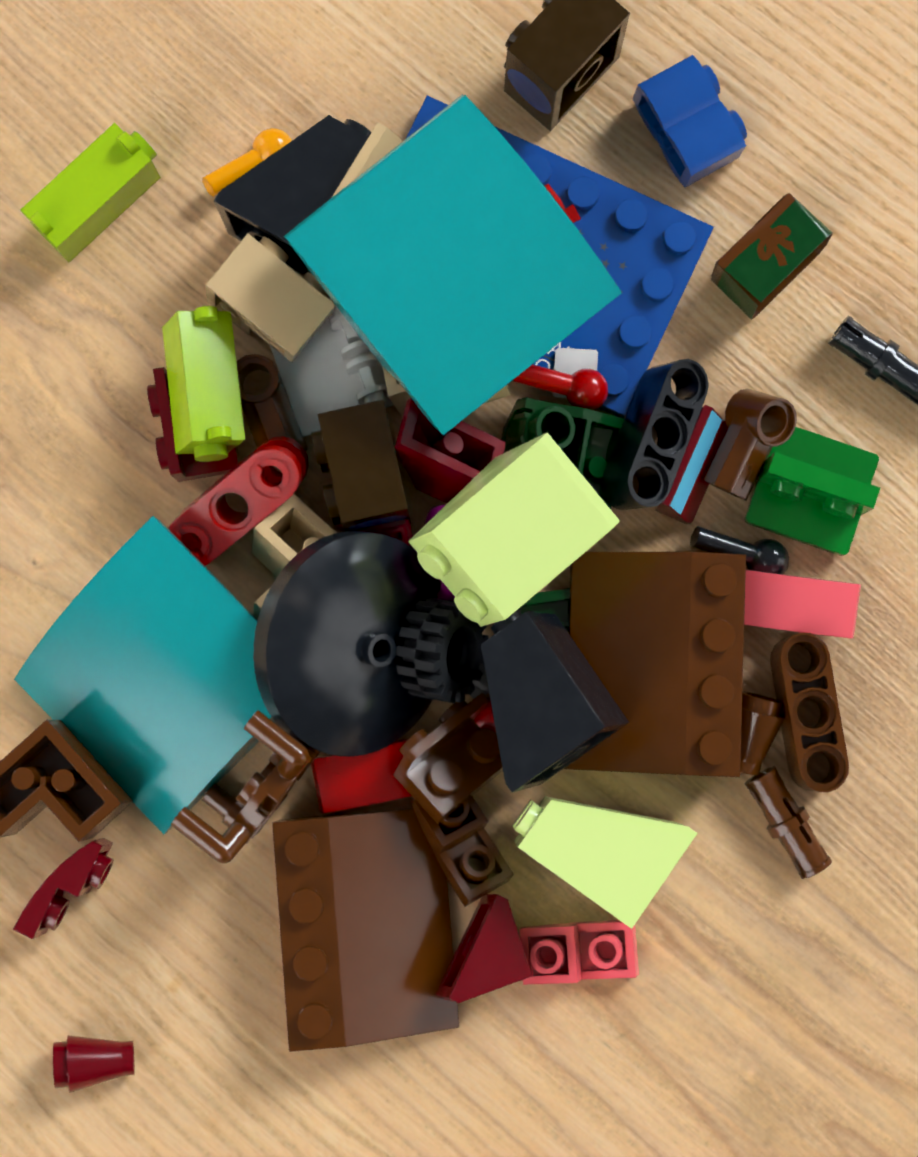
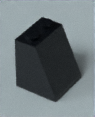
M328 115L219 191L214 199V203L228 234L242 241L246 234L249 233L258 242L265 236L276 243L289 256L285 264L302 276L306 272L311 273L284 238V235L332 198L372 132L354 120L346 119L342 123Z
M518 609L506 620L493 624L491 630L495 635L482 643L481 649L506 785L513 793L543 784L630 722L556 614L526 611L522 614Z

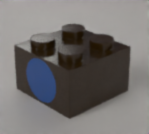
M544 0L542 4L544 10L532 23L524 20L509 36L505 45L507 47V56L504 64L506 69L504 92L550 132L620 57L630 12L616 0Z
M384 399L317 414L321 430L311 432L317 463L321 466L322 473L330 472L333 484L323 486L328 514L330 519L332 518L334 526L342 524L345 531H356L403 519H409L411 523Z

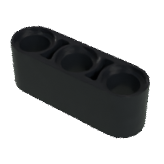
M683 359L654 366L645 371L641 377L602 477V494L606 502L613 508L629 510L654 507L664 502L669 495L708 392L707 374L704 368L696 361ZM671 378L676 386L675 395L671 388ZM653 426L657 432V444H655L652 438ZM634 474L639 483L637 494L633 489L632 483Z

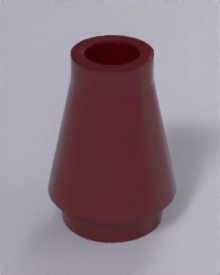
M68 1035L67 1041L53 1043V1078L55 1088L68 1087L69 1093L118 1077L135 1075L133 1041L121 1042Z

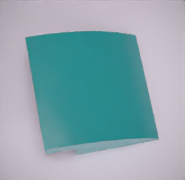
M463 94L284 235V238L381 366L400 382L431 425L442 435H445L622 293L600 259L554 197L502 134L474 103Z
M154 516L113 555L73 599L34 648L14 679L53 720H61L129 795L133 803L163 834H166L172 828V821L184 807L190 810L215 783L217 784L259 742L243 729L257 710L276 724L262 700L255 676L253 659L254 638L258 620Z

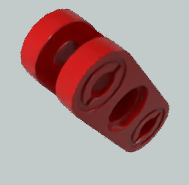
M285 436L272 437L263 442L185 507L168 529L204 566L208 565L294 494L306 477L309 468L306 451L297 441ZM273 466H276L277 468H279L282 473L277 472V471L273 468ZM236 493L242 496L248 504V511H234L226 502L225 494Z

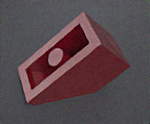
M410 397L406 402L395 449L415 488L448 503L495 457L504 453L506 442L464 421H461L445 435H442L431 425Z

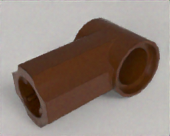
M259 354L245 355L237 360L241 406L256 447H259L263 442L272 437L285 436L297 441L307 451V445L283 386L281 375L274 363L267 357ZM256 370L269 373L271 375V383L265 392L252 395L244 391V380L249 373Z
M748 388L735 393L727 404L725 422L728 430L704 478L706 483L747 501L772 447L782 445L789 440L797 423V413L794 406L788 400Z

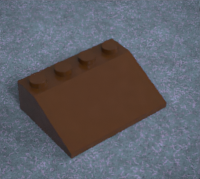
M586 551L570 565L568 633L630 723L564 769L740 777L746 578L745 554Z
M414 809L280 819L272 822L289 1052L348 1047L459 1028L458 1003L444 1000L435 995L454 956L447 877L425 837Z

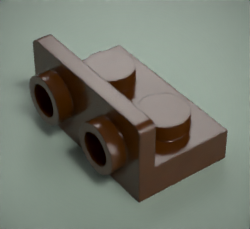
M483 692L469 703L464 700L452 704L439 718L441 725L430 734L425 729L419 730L399 750L403 758L393 776L437 824L503 771L497 734L490 729L480 728L474 721L491 701Z

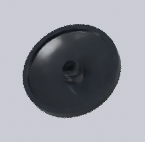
M345 531L321 538L304 548L288 562L273 582L263 602L254 638L253 659L258 689L269 714L276 724L307 747L330 755L346 757L376 752L389 746L406 734L419 721L433 700L409 694V689L403 688L400 682L404 675L397 673L396 665L403 661V657L396 656V648L404 644V638L400 637L399 633L401 627H409L410 625L406 620V616L409 611H416L415 604L420 600L426 601V598L430 597L438 598L437 593L441 585L438 579L435 580L433 576L423 569L418 561L417 551L406 543L383 534L363 531Z

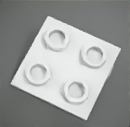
M336 305L332 313L333 315L325 321L293 362H290L270 345L303 437L311 435V432L321 430L317 414L383 399L385 408L394 406L388 397L383 367Z

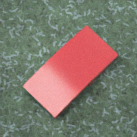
M746 570L744 625L854 638L861 584Z
M620 920L529 926L519 929L520 940L532 974L531 977L523 979V985L578 983L582 979L636 978L639 975L635 925L631 929Z

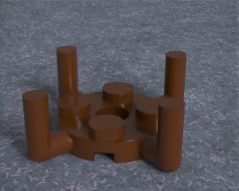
M259 710L254 713L243 729L274 752L269 758V764L261 774L256 772L236 799L216 783L202 799L204 803L224 817L222 823L228 827L223 835L218 833L187 807H184L171 823L173 828L215 861L222 864L230 862L241 848L262 830L268 819L288 796L287 793L293 787L296 780H300L321 752L298 742Z

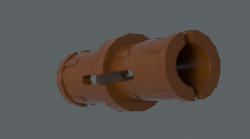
M775 766L761 771L758 776L754 775L744 783L769 822L767 830L771 837L780 840L802 879L810 878L831 865V858L827 855L807 822L810 818L804 806L798 807L785 787Z

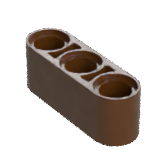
M798 633L781 639L774 645L770 654L776 699L783 702L780 714L785 719L781 729L788 770L792 780L799 787L808 791L831 792L838 789L845 782L849 774V762L830 653L827 645L820 637L811 633ZM794 644L804 646L810 653L811 664L804 674L794 671L789 665L788 652ZM806 697L813 699L820 709L818 723L811 728L804 726L797 716L798 705ZM819 751L827 757L830 767L827 777L820 782H815L808 775L807 762L813 753Z

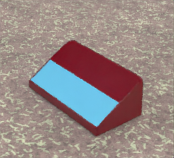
M707 405L702 407L670 493L664 502L654 506L656 507L655 511L684 524H691L696 516L709 486L704 481V478L728 430L726 422L712 407Z

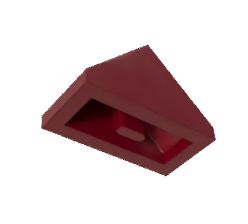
M486 894L481 897L435 995L444 1000L461 1003L532 976L508 899L499 894Z

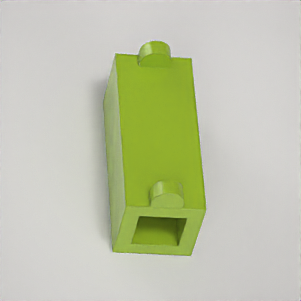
M114 122L20 211L37 231L68 262H71L161 178L152 162L157 154L139 133L134 131L129 135Z
M202 306L194 311H177L162 327L175 453L194 454L195 460L200 462L222 460L228 457V452L245 441L231 311H218L215 306Z

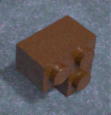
M47 719L0 761V838L17 834L41 811L48 807L78 842L94 838L133 802L129 795L61 720Z

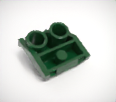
M528 397L517 399L503 427L501 440L506 442L504 453L544 433H548L611 509V505L606 502L602 494L601 482L625 419L582 407L550 403Z

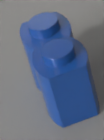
M693 55L638 84L633 96V101L643 122L659 143L670 168L684 187L695 183L738 159L746 147L744 139L747 137L745 125L738 113L734 110L728 111L719 100L720 85L715 73L708 65L702 66Z

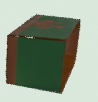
M788 193L716 262L711 275V281L752 320L821 253L828 244L833 232L795 197Z

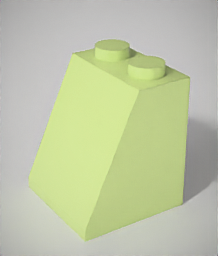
M544 433L495 457L408 542L417 551V558L423 569L434 578L440 579L455 596L454 602L458 610L466 618L477 622L482 627L510 617L610 532L620 520L548 433Z
M547 796L543 798L539 805L530 800L512 826L519 833L514 840L519 849L631 929L698 834L690 827L674 821Z

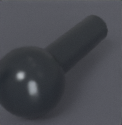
M699 526L694 529L690 539L691 547L709 553L745 554L748 570L784 574L789 565V554L786 548L774 539H761L751 544Z

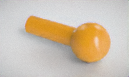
M276 128L260 132L253 142L252 150L202 178L207 192L214 197L219 191L291 142V138L287 133Z

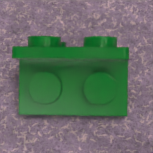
M795 427L789 440L782 445L772 447L758 476L744 520L749 525L839 556H844L850 550L860 516L874 509L880 487L871 485L879 457L877 454Z

